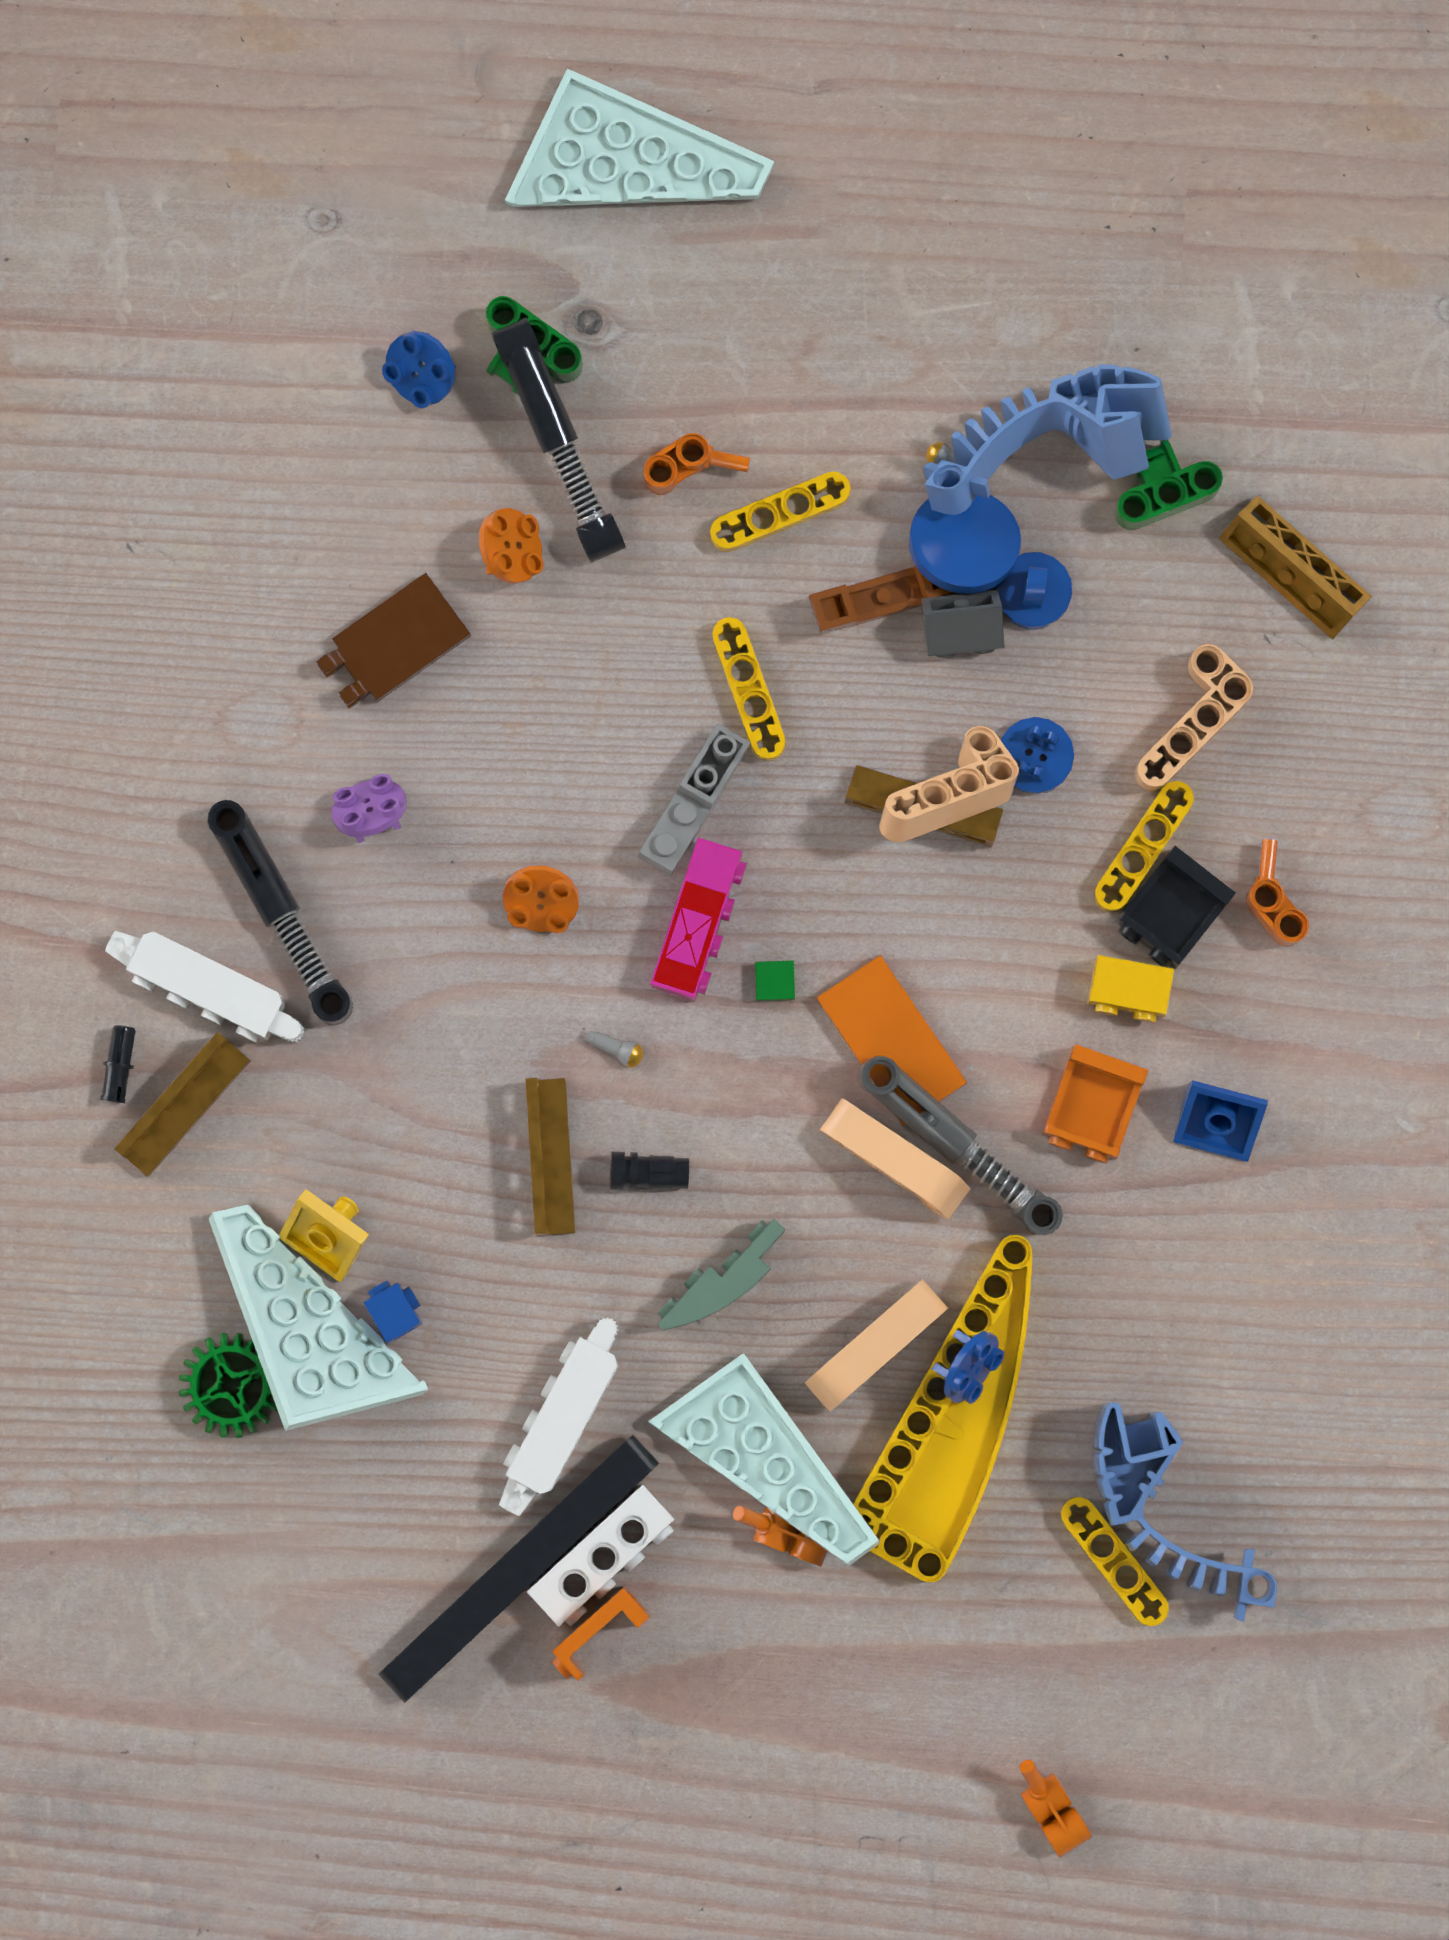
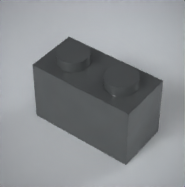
M998 590L921 598L924 640L928 656L950 658L957 653L975 652L978 654H988L995 649L1005 648L1002 605Z

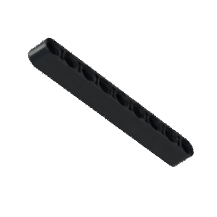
M634 1435L628 1438L378 1675L404 1703L407 1702L641 1482L659 1462Z

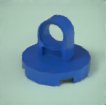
M1028 552L1018 556L1012 572L1003 582L996 586V590L999 593L1002 612L1009 618V621L1025 629H1043L1056 622L1067 611L1072 597V582L1065 566L1056 558L1041 552Z

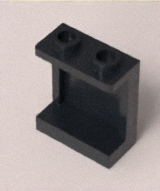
M1175 845L1115 922L1121 926L1118 932L1134 945L1140 941L1151 950L1148 954L1149 957L1157 964L1167 968L1171 965L1174 969H1177L1236 892Z

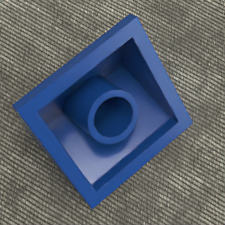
M1192 1080L1187 1084L1173 1142L1248 1162L1268 1105V1100Z

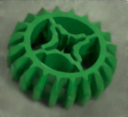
M221 1333V1346L218 1347L212 1338L205 1339L209 1351L205 1353L201 1348L194 1347L192 1351L199 1358V1361L195 1363L192 1360L185 1359L183 1363L187 1368L193 1369L192 1375H179L180 1381L190 1382V1389L179 1390V1396H192L193 1401L183 1406L184 1411L189 1412L197 1408L199 1412L193 1417L192 1422L199 1424L207 1418L208 1422L205 1426V1432L212 1433L216 1425L219 1424V1435L222 1438L228 1436L230 1426H233L234 1434L237 1438L243 1437V1424L247 1425L251 1433H256L258 1427L254 1419L258 1417L261 1422L268 1424L271 1419L263 1412L265 1408L278 1411L276 1404L270 1401L272 1393L258 1354L254 1351L255 1346L252 1338L245 1347L243 1346L244 1335L242 1333H236L234 1344H230L227 1333ZM241 1353L249 1357L257 1366L238 1373L226 1362L223 1354ZM213 1361L217 1373V1381L213 1387L202 1394V1375L208 1364ZM226 1374H229L233 1379H243L249 1376L241 1381V1387H237L240 1389L237 1396H234L232 1392H219L215 1394L223 1389L222 1383H226L223 1381L227 1377ZM262 1377V1394L256 1406L251 1410L248 1405L246 1390L252 1382ZM226 1398L230 1400L234 1408H237L240 1417L224 1418L215 1414L207 1404Z

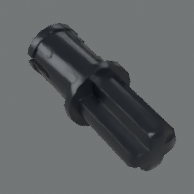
M115 1025L112 1029L108 1061H103V1065H106V1072L100 1100L125 1103L129 1071L134 1069V1065H130L136 1032L135 1028Z

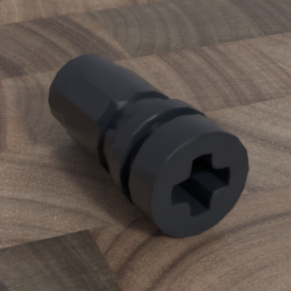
M611 1152L610 1190H623L624 1187H629V1191H636V1187L672 1190L673 1188L688 1189L689 1158L656 1155L645 1157L638 1156L637 1152H630V1156H625V1152Z

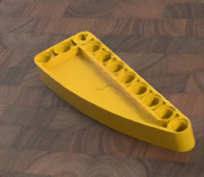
M1010 1235L997 1245L853 1502L861 1516L864 1514L870 1518L867 1524L872 1525L871 1530L880 1541V1544L870 1551L914 1577L928 1583L936 1582L945 1575L965 1537L991 1476L1012 1408L1026 1338L1032 1276V1247L1027 1239L1019 1235ZM1010 1242L1018 1243L1024 1249V1259L1018 1264L1009 1263L1003 1256L1004 1247ZM991 1276L1000 1277L1005 1283V1292L999 1298L990 1297L984 1290L985 1281ZM971 1310L981 1311L987 1321L982 1331H988L996 1335L999 1341L998 1348L1004 1351L1002 1363L996 1370L989 1372L987 1378L982 1383L983 1391L974 1403L969 1404L966 1401L957 1403L947 1397L942 1400L932 1399L927 1393L928 1382L933 1378L946 1380L933 1371L932 1367L935 1363H938L949 1370L951 1364L946 1358L947 1348L952 1344L964 1346L963 1343L953 1337L956 1330H959L970 1338L980 1333L973 1332L967 1328L965 1317ZM914 1412H922L929 1419V1428L923 1434H914L908 1428V1418ZM895 1446H903L910 1453V1462L902 1469L894 1468L888 1460L889 1452ZM877 1480H884L891 1487L890 1498L883 1503L873 1501L869 1495L870 1485ZM891 1534H900L906 1541L905 1551L899 1556H890L884 1549L885 1539ZM926 1553H933L940 1560V1568L932 1576L923 1575L918 1568L919 1559Z

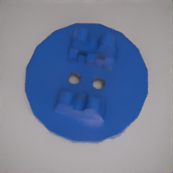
M411 331L401 334L390 344L386 354V363L382 367V374L385 380L391 383L402 397L412 402L416 407L423 409L440 402L451 392L457 366L453 364L448 350L438 339L428 333Z
M1040 717L1022 719L1009 727L1001 739L1018 765L1019 771L1014 787L1020 791L1034 794L1051 792L1065 781L1072 770L1074 760L1072 741L1063 727L1050 719ZM1027 749H1030L1032 751V755H1026L1025 751ZM1045 755L1047 759L1046 761H1041L1039 757Z
M956 1330L953 1337L964 1344L963 1348L956 1355L949 1370L938 1363L934 1364L932 1370L946 1379L944 1393L948 1399L957 1403L966 1401L972 1404L980 1397L983 1391L982 1383L987 1378L989 1372L996 1370L1002 1363L1004 1351L998 1348L999 1341L996 1335L991 1332L982 1331L970 1338L961 1331Z

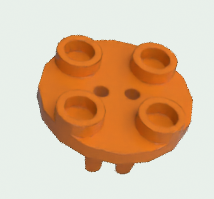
M504 508L493 511L484 519L479 530V548L482 559L487 566V575H494L506 583L517 584L528 581L543 570L542 544L538 533L539 524L533 515H524L521 511Z
M545 865L528 866L517 870L507 879L502 894L503 905L508 913L509 923L514 927L526 928L536 932H564L568 928L569 923L575 918L580 903L578 889L571 878L560 870Z

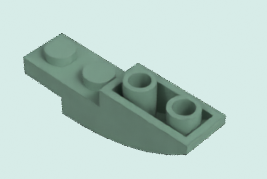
M775 1219L769 1225L762 1220L747 1237L752 1241L751 1245L743 1253L736 1249L722 1264L721 1267L726 1270L722 1277L711 1267L705 1272L698 1268L684 1283V1286L689 1290L679 1301L672 1297L657 1313L662 1318L658 1326L663 1330H669L694 1323L724 1309L742 1297L771 1270L760 1258L785 1232V1228Z

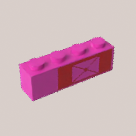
M699 837L697 838L650 983L651 988L694 1002L698 993L705 995L712 974L705 971L710 956L717 958L723 936L718 935L717 932L721 920L729 921L735 899L729 898L733 883L741 884L747 863L741 861L742 851Z

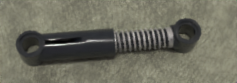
M521 319L491 332L495 346L514 383L543 454L547 452L548 455L553 456L551 461L556 462L554 468L559 469L556 474H561L559 480L564 481L562 486L567 488L565 493H569L567 499H572L570 505L575 506L573 512L578 513L575 518H578L580 525L576 528V531L590 563L625 549L624 540L611 513L606 514L605 508L600 507L602 502H597L599 496L594 495L596 489L591 488L594 483H589L588 480L591 477L586 476L588 470H584L585 464L580 462L583 458H578L580 451H575L577 445H573V443L578 439V436L542 357L540 346L528 319Z
M232 800L217 802L208 813L207 822L209 828L216 837L265 926L275 927L274 932L278 933L277 938L282 939L280 944L285 945L284 950L288 951L287 956L292 957L290 962L295 963L294 968L298 969L297 974H302L300 980H305L304 986L308 988V998L312 1003L314 1013L322 1022L328 1025L344 1023L353 1012L351 996L342 987L339 980L335 979L332 973L327 972L329 967H324L326 961L321 962L322 955H317L319 949L313 948L316 943L311 944L312 937H307L309 931L304 932L305 925L301 926L302 920L296 918L299 915L297 912L300 910V907L247 813L238 803ZM228 812L236 813L238 815L237 826L229 831L220 829L219 820L221 816ZM243 839L259 867L254 872L237 844V841ZM330 995H338L343 1001L341 1010L333 1015L324 1013L322 1008L324 999Z

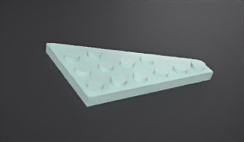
M567 68L505 198V204L511 207L759 199L774 167V161Z
M248 1204L213 1212L210 1215V1225L285 1431L425 1394L428 1390L425 1381L422 1380L420 1382L401 1363L403 1359L395 1351L387 1348L383 1339L362 1318L358 1320L340 1302L342 1298L333 1289L325 1286L322 1278L300 1256L296 1258L279 1241L280 1236L272 1228L263 1224L261 1217Z

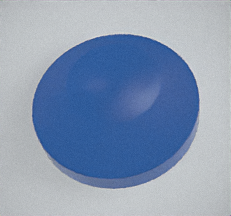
M977 495L966 511L956 515H948L932 510L929 499H927L917 510L909 532L910 554L921 574L934 585L947 591L961 594L984 592L1003 582L1012 572L1021 547L1020 529L1014 515L1006 505L992 495L989 496V499Z

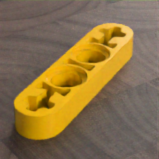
M827 472L717 518L711 525V541L720 551L731 552L842 507L848 501L851 491L850 482L840 472ZM833 481L835 486L842 485L844 487L840 490V498L834 499L831 494L821 497L820 503L823 506L818 508L815 506L814 495L809 490L816 487V494L825 492L827 490V483ZM793 495H803L809 501L808 510L800 515L793 514L787 507L789 498ZM766 509L772 513L774 522L769 528L759 529L754 526L752 515L757 510ZM746 517V525L752 535L745 537L743 529L734 534L733 542L728 543L725 538L718 539L717 535L721 533L722 525L727 524L729 529H734L741 526V521L738 518Z
M732 617L723 618L713 628V643L747 738L751 742V749L755 756L761 760H776L784 752L786 745L785 735L744 624L740 620ZM730 626L732 631L739 630L740 635L736 636L738 651L746 647L748 653H738L728 660L725 659L724 654L732 653L729 642L727 640L720 641L719 639L723 635L724 627ZM739 661L748 662L754 670L753 676L744 682L737 681L731 674L732 667ZM759 697L765 701L767 708L762 716L754 718L745 712L744 705L749 698ZM771 718L774 724H768L766 728L771 738L777 737L779 742L774 744L775 751L768 753L766 748L759 749L757 745L762 742L760 728L751 731L750 726L761 725Z
M1172 781L1161 789L1117 854L1094 891V900L1101 910L1116 912L1126 905L1191 809L1194 802V794L1186 783ZM1177 790H1180L1184 793L1182 800L1186 805L1184 807L1177 805L1169 816L1176 818V822L1172 824L1165 815L1154 812V809L1158 806L1163 812L1170 801L1166 793L1174 794ZM1157 820L1164 825L1165 836L1162 840L1151 841L1145 837L1144 826L1147 822ZM1129 852L1139 853L1144 860L1143 869L1137 873L1126 871L1122 865V859L1125 854ZM1115 869L1122 878L1133 881L1134 884L1132 887H1129L1124 882L1118 891V895L1122 900L1120 902L1113 900L1108 904L1104 901L1106 894L1102 891V888L1105 886L1110 889L1114 885L1118 877L1111 875V873Z
M1073 1497L1067 1500L1061 1508L1060 1515L1061 1521L1140 1623L1147 1626L1161 1624L1167 1618L1169 1612L1168 1602L1161 1591L1088 1499ZM1073 1504L1078 1508L1084 1505L1087 1507L1088 1512L1085 1514V1518L1091 1526L1094 1525L1096 1520L1102 1525L1101 1528L1091 1531L1084 1541L1079 1536V1533L1086 1531V1529L1080 1522L1070 1523L1068 1519L1072 1515L1069 1508ZM1100 1534L1108 1535L1113 1541V1551L1106 1557L1096 1556L1091 1549L1092 1540ZM1129 1565L1136 1570L1138 1579L1133 1587L1122 1588L1117 1584L1115 1575L1120 1567ZM1145 1582L1150 1589L1144 1591V1595L1152 1602L1158 1599L1161 1604L1157 1608L1159 1616L1155 1619L1151 1615L1142 1616L1141 1611L1145 1607L1138 1597L1132 1603L1127 1598L1128 1595L1138 1592Z

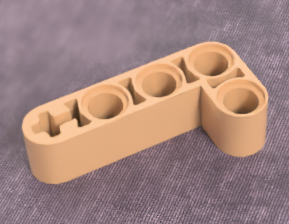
M1201 645L1195 649L1188 661L1187 668L1190 677L1206 694L1142 757L1135 769L1136 783L1145 791L1154 792L1162 789L1245 706L1252 695L1253 684L1249 676L1215 645ZM1204 655L1210 656L1216 662V670L1211 673L1202 672L1197 667V658ZM1230 682L1239 684L1243 688V698L1238 700L1230 699L1225 694L1224 686ZM1203 709L1211 710L1217 717V724L1212 727L1201 725L1198 721L1197 713ZM1176 736L1186 738L1190 743V751L1186 754L1174 752L1171 748L1170 740ZM1164 756L1168 762L1159 773L1161 779L1156 776L1148 779L1145 776L1148 771L1145 765L1153 768Z
M983 726L972 727L965 734L958 757L960 768L896 791L888 796L879 824L881 834L892 842H905L1008 802L1019 771L1016 761L993 730Z
M841 1098L820 1128V1131L832 1141L916 1196L925 1206L948 1221L971 1189L952 1170L843 1098Z
M922 1279L804 1384L830 1413L943 1314L948 1307Z

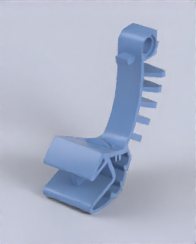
M1101 364L1097 368L1092 366L1078 371L1074 376L1069 374L1051 380L1049 399L1039 403L1031 388H1026L1022 390L1026 409L1019 412L1009 396L1001 400L1004 424H1002L994 411L987 406L981 410L984 430L975 420L970 418L964 423L966 438L962 433L955 431L951 437L955 463L941 460L939 464L932 462L926 464L923 467L927 480L925 486L932 510L948 515L960 514L971 506L977 495L989 499L990 488L988 479L1011 454L1031 440L1054 429L1072 437L1113 480L1146 470L1149 464L1144 440H1168L1172 435L1162 381L1159 377L1129 367L1120 369L1118 365Z
M1116 1402L1105 1403L1100 1408L1094 1430L1093 1448L1096 1449V1452L1093 1453L1094 1472L1098 1475L1096 1482L1101 1497L1106 1498L1103 1504L1110 1525L1114 1526L1136 1520L1142 1528L1127 1540L1125 1545L1131 1551H1134L1150 1535L1158 1542L1145 1557V1561L1152 1567L1157 1566L1167 1548L1175 1552L1177 1555L1165 1572L1172 1580L1179 1578L1186 1559L1197 1562L1186 1583L1189 1588L1196 1591L1202 1588L1206 1566L1217 1568L1209 1588V1592L1217 1596L1225 1595L1227 1571L1239 1572L1234 1618L1242 1622L1245 1619L1247 1603L1274 1608L1277 1583L1269 1572L1252 1568L1254 1548L1244 1549L1241 1566L1217 1562L1187 1552L1171 1543L1144 1519L1143 1507L1147 1497L1154 1499L1157 1492L1153 1488L1155 1485L1161 1487L1164 1483L1161 1476L1180 1449L1183 1441L1162 1412H1152L1149 1414V1420L1125 1425L1121 1406ZM1256 1575L1262 1576L1267 1582V1590L1259 1598H1253L1247 1590L1249 1580Z

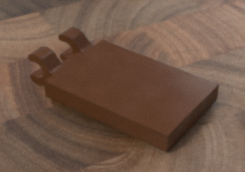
M424 573L332 638L338 649L329 652L316 662L326 678L336 673L343 666L347 668L356 682L346 686L339 694L350 709L369 694H372L378 703L470 638L471 634L428 574Z

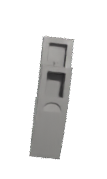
M717 723L679 784L677 792L639 851L638 858L669 876L673 874L714 809L751 742Z

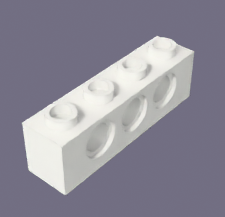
M642 1485L531 1587L527 1593L558 1627L564 1621L571 1627L588 1611L583 1604L591 1596L595 1595L600 1600L616 1585L612 1577L618 1571L624 1568L629 1573L645 1558L640 1552L651 1541L658 1546L674 1531L669 1524L675 1518ZM629 1520L640 1522L644 1528V1536L637 1543L627 1542L622 1536V1526ZM608 1547L614 1552L615 1563L611 1568L602 1570L595 1566L593 1554L597 1548ZM576 1573L585 1579L586 1589L582 1595L571 1596L565 1591L564 1581L568 1575Z

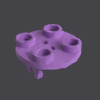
M378 774L371 780L360 782L352 787L338 789L333 795L335 803L332 807V820L339 832L355 837L357 843L365 841L364 837L379 834L392 826L394 830L400 829L399 819L402 818L407 808V797L400 785L392 781L390 775Z

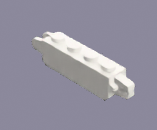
M114 931L106 946L105 952L127 966L126 970L134 975L131 981L134 984L151 992L157 986L169 992L166 997L167 1000L185 1009L192 1003L203 1009L200 1016L222 1026L224 1020L238 1026L235 1033L256 1043L259 1037L268 1041L271 1034L283 1040H288V1042L298 1043V1040L304 1037L305 1028L302 1027L303 1024H300V1021H297L296 1018L294 1019L283 1012L285 1004L278 992L154 931L144 934L142 938Z
M603 1317L602 1320L599 1319V1322L596 1323L597 1326L593 1328L587 1340L579 1337L577 1343L568 1342L559 1359L560 1362L565 1364L558 1378L553 1375L550 1376L540 1395L546 1398L540 1412L532 1410L522 1428L524 1432L528 1433L521 1447L514 1444L508 1453L503 1465L509 1468L506 1476L509 1478L499 1505L509 1512L520 1516L537 1493L542 1494L552 1491L618 1368V1363L615 1355L609 1353V1350L619 1331L617 1329L619 1326L616 1325L617 1322L613 1321L612 1318L609 1319L607 1317L605 1319Z

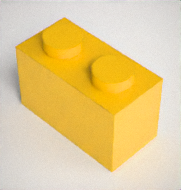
M1097 955L1094 962L1087 1004L1095 1005V1012L1118 1016V1010L1133 1012V1019L1156 1023L1157 1017L1164 1018L1167 1014L1174 969Z

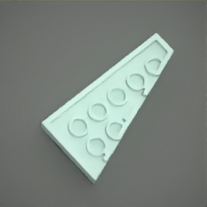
M744 1353L648 1421L656 1429L846 1565H851L880 1544L876 1535Z

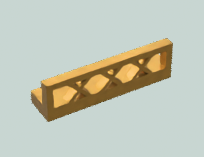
M1258 495L1233 519L1218 538L1332 640L1372 597ZM1255 511L1267 522V525L1262 524L1251 513ZM1283 539L1293 544L1296 550L1290 549ZM1312 565L1319 567L1324 572V575L1317 573L1312 568ZM1341 590L1346 591L1357 602L1355 604L1351 603L1341 594Z
M856 765L846 794L845 803L882 814L889 795L918 783ZM995 807L935 831L992 848L1004 809Z
M217 1032L118 1143L114 1150L149 1177L251 1060Z
M537 1077L525 1078L536 1236L574 1234L575 1217L566 1079L538 1080Z

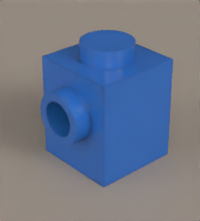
M387 1280L368 1291L371 1298L363 1303L387 1343H392L423 1324L415 1311L421 1305L410 1286L405 1289L399 1283L391 1286Z

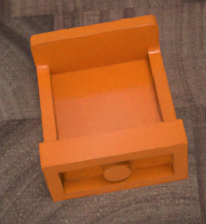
M1075 1044L1070 1053L1042 1134L1049 1136L1048 1143L1058 1148L1070 1151L1072 1145L1087 1150L1085 1157L1105 1164H1107L1109 1158L1116 1160L1119 1156L1120 1147L1141 1087L1144 1085L1149 1070Z
M626 1586L552 1651L556 1656L552 1661L553 1665L567 1680L573 1675L579 1681L586 1674L584 1669L573 1658V1653L620 1611H623L637 1628L650 1618L651 1615Z

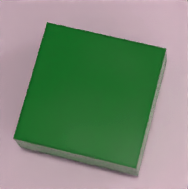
M794 960L755 962L756 1001L795 1000Z

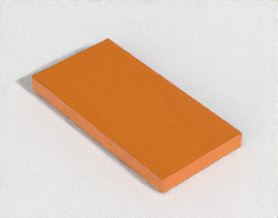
M881 955L816 998L861 1065L872 1057H888L939 1102L967 1084V1081ZM877 1064L871 1068L869 1078L875 1086L882 1087L889 1080V1072L886 1067ZM897 1087L893 1090L920 1115L925 1112ZM897 1117L901 1125L905 1126L906 1124Z

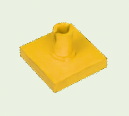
M305 1189L297 1199L279 1236L280 1240L341 1283L351 1270L369 1234L351 1222L359 1212L358 1206L353 1200L341 1196L337 1199L334 1206L331 1207Z

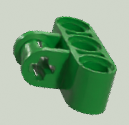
M499 296L489 302L486 308V319L491 332L527 318L533 332H539L545 337L540 345V349L550 375L560 382H571L580 376L583 367L582 355L579 348L572 341L512 298ZM501 310H509L514 314L513 320L506 325L496 323L493 318ZM497 352L488 365L486 372L491 376L494 374L510 384L513 387L512 391L518 395L510 374ZM562 354H569L576 361L571 368L560 369L554 364L556 358Z
M1160 440L1159 445L1146 449L1149 467L1136 473L1140 486L1129 489L1120 496L1114 512L1115 519L1124 529L1136 530L1208 502L1216 496L1222 485V471L1218 465L1210 461L1198 462L1181 469L1169 440ZM1202 473L1207 474L1212 478L1214 487L1208 490L1200 489L1195 484L1194 477ZM1167 487L1172 488L1177 492L1179 500L1172 504L1165 503L1159 497V490ZM1131 501L1137 502L1143 509V515L1137 518L1129 517L1125 514L1123 505Z

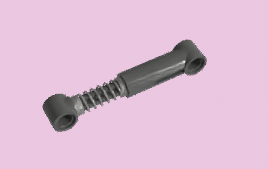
M876 1056L867 1059L861 1065L858 1079L862 1088L874 1096L951 1164L956 1161L957 1164L960 1163V1166L964 1164V1169L969 1168L973 1171L972 1176L977 1175L981 1178L980 1183L985 1182L989 1185L988 1190L994 1189L997 1192L996 1197L1000 1195L1005 1199L1004 1204L1009 1202L1008 1207L1015 1211V1216L1021 1220L1026 1230L1034 1234L1047 1235L1059 1228L1063 1213L1058 1202L1051 1197L1045 1196L1038 1189L1035 1191L1028 1184H1022L1020 1177L1015 1178L1012 1175V1170L1007 1171L1004 1168V1163L999 1164L996 1161V1156L991 1157L988 1154V1149L983 1150L980 1148V1142L975 1140L977 1134L899 1068L892 1059ZM877 1064L883 1065L889 1072V1080L882 1087L873 1085L869 1078L871 1068ZM897 1087L925 1112L920 1115L893 1090ZM1039 1204L1046 1205L1051 1213L1049 1222L1044 1226L1036 1225L1031 1217L1034 1207Z

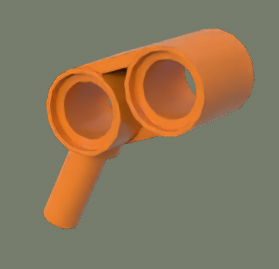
M688 433L646 461L643 473L644 482L652 493L665 495L670 493L677 484L693 474H698L706 468H710V465L748 473L750 458L715 451L714 446H710L702 435ZM689 446H697L704 454L698 461L690 462L683 457L682 453ZM664 466L672 474L667 481L656 482L650 476L651 471L656 467Z
M1263 839L1259 877H1255L1254 885L1247 892L1246 905L1274 941L1282 946H1294L1308 933L1309 920L1301 910H1298L1284 894L1278 879L1274 878L1278 841ZM1260 888L1269 889L1275 898L1274 905L1271 907L1259 905L1255 899L1256 890ZM1292 918L1298 923L1299 933L1297 936L1288 937L1282 933L1280 929L1282 919Z
M737 1506L734 1509L732 1515L735 1521L755 1528L756 1532L752 1540L784 1553L788 1551L789 1555L822 1567L828 1551L767 1507H765L762 1513L743 1506Z
M1024 1760L1019 1768L1029 1788L1020 1793L1037 1823L1041 1824L1042 1831L1060 1858L1093 1836L1075 1807H1071L1070 1804L1072 1802L1054 1773L1043 1778L1032 1760Z

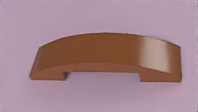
M914 565V567L847 587L844 584L810 594L808 597L820 632H827L867 623L922 606L921 598L948 596L955 594V592L947 591L934 585Z

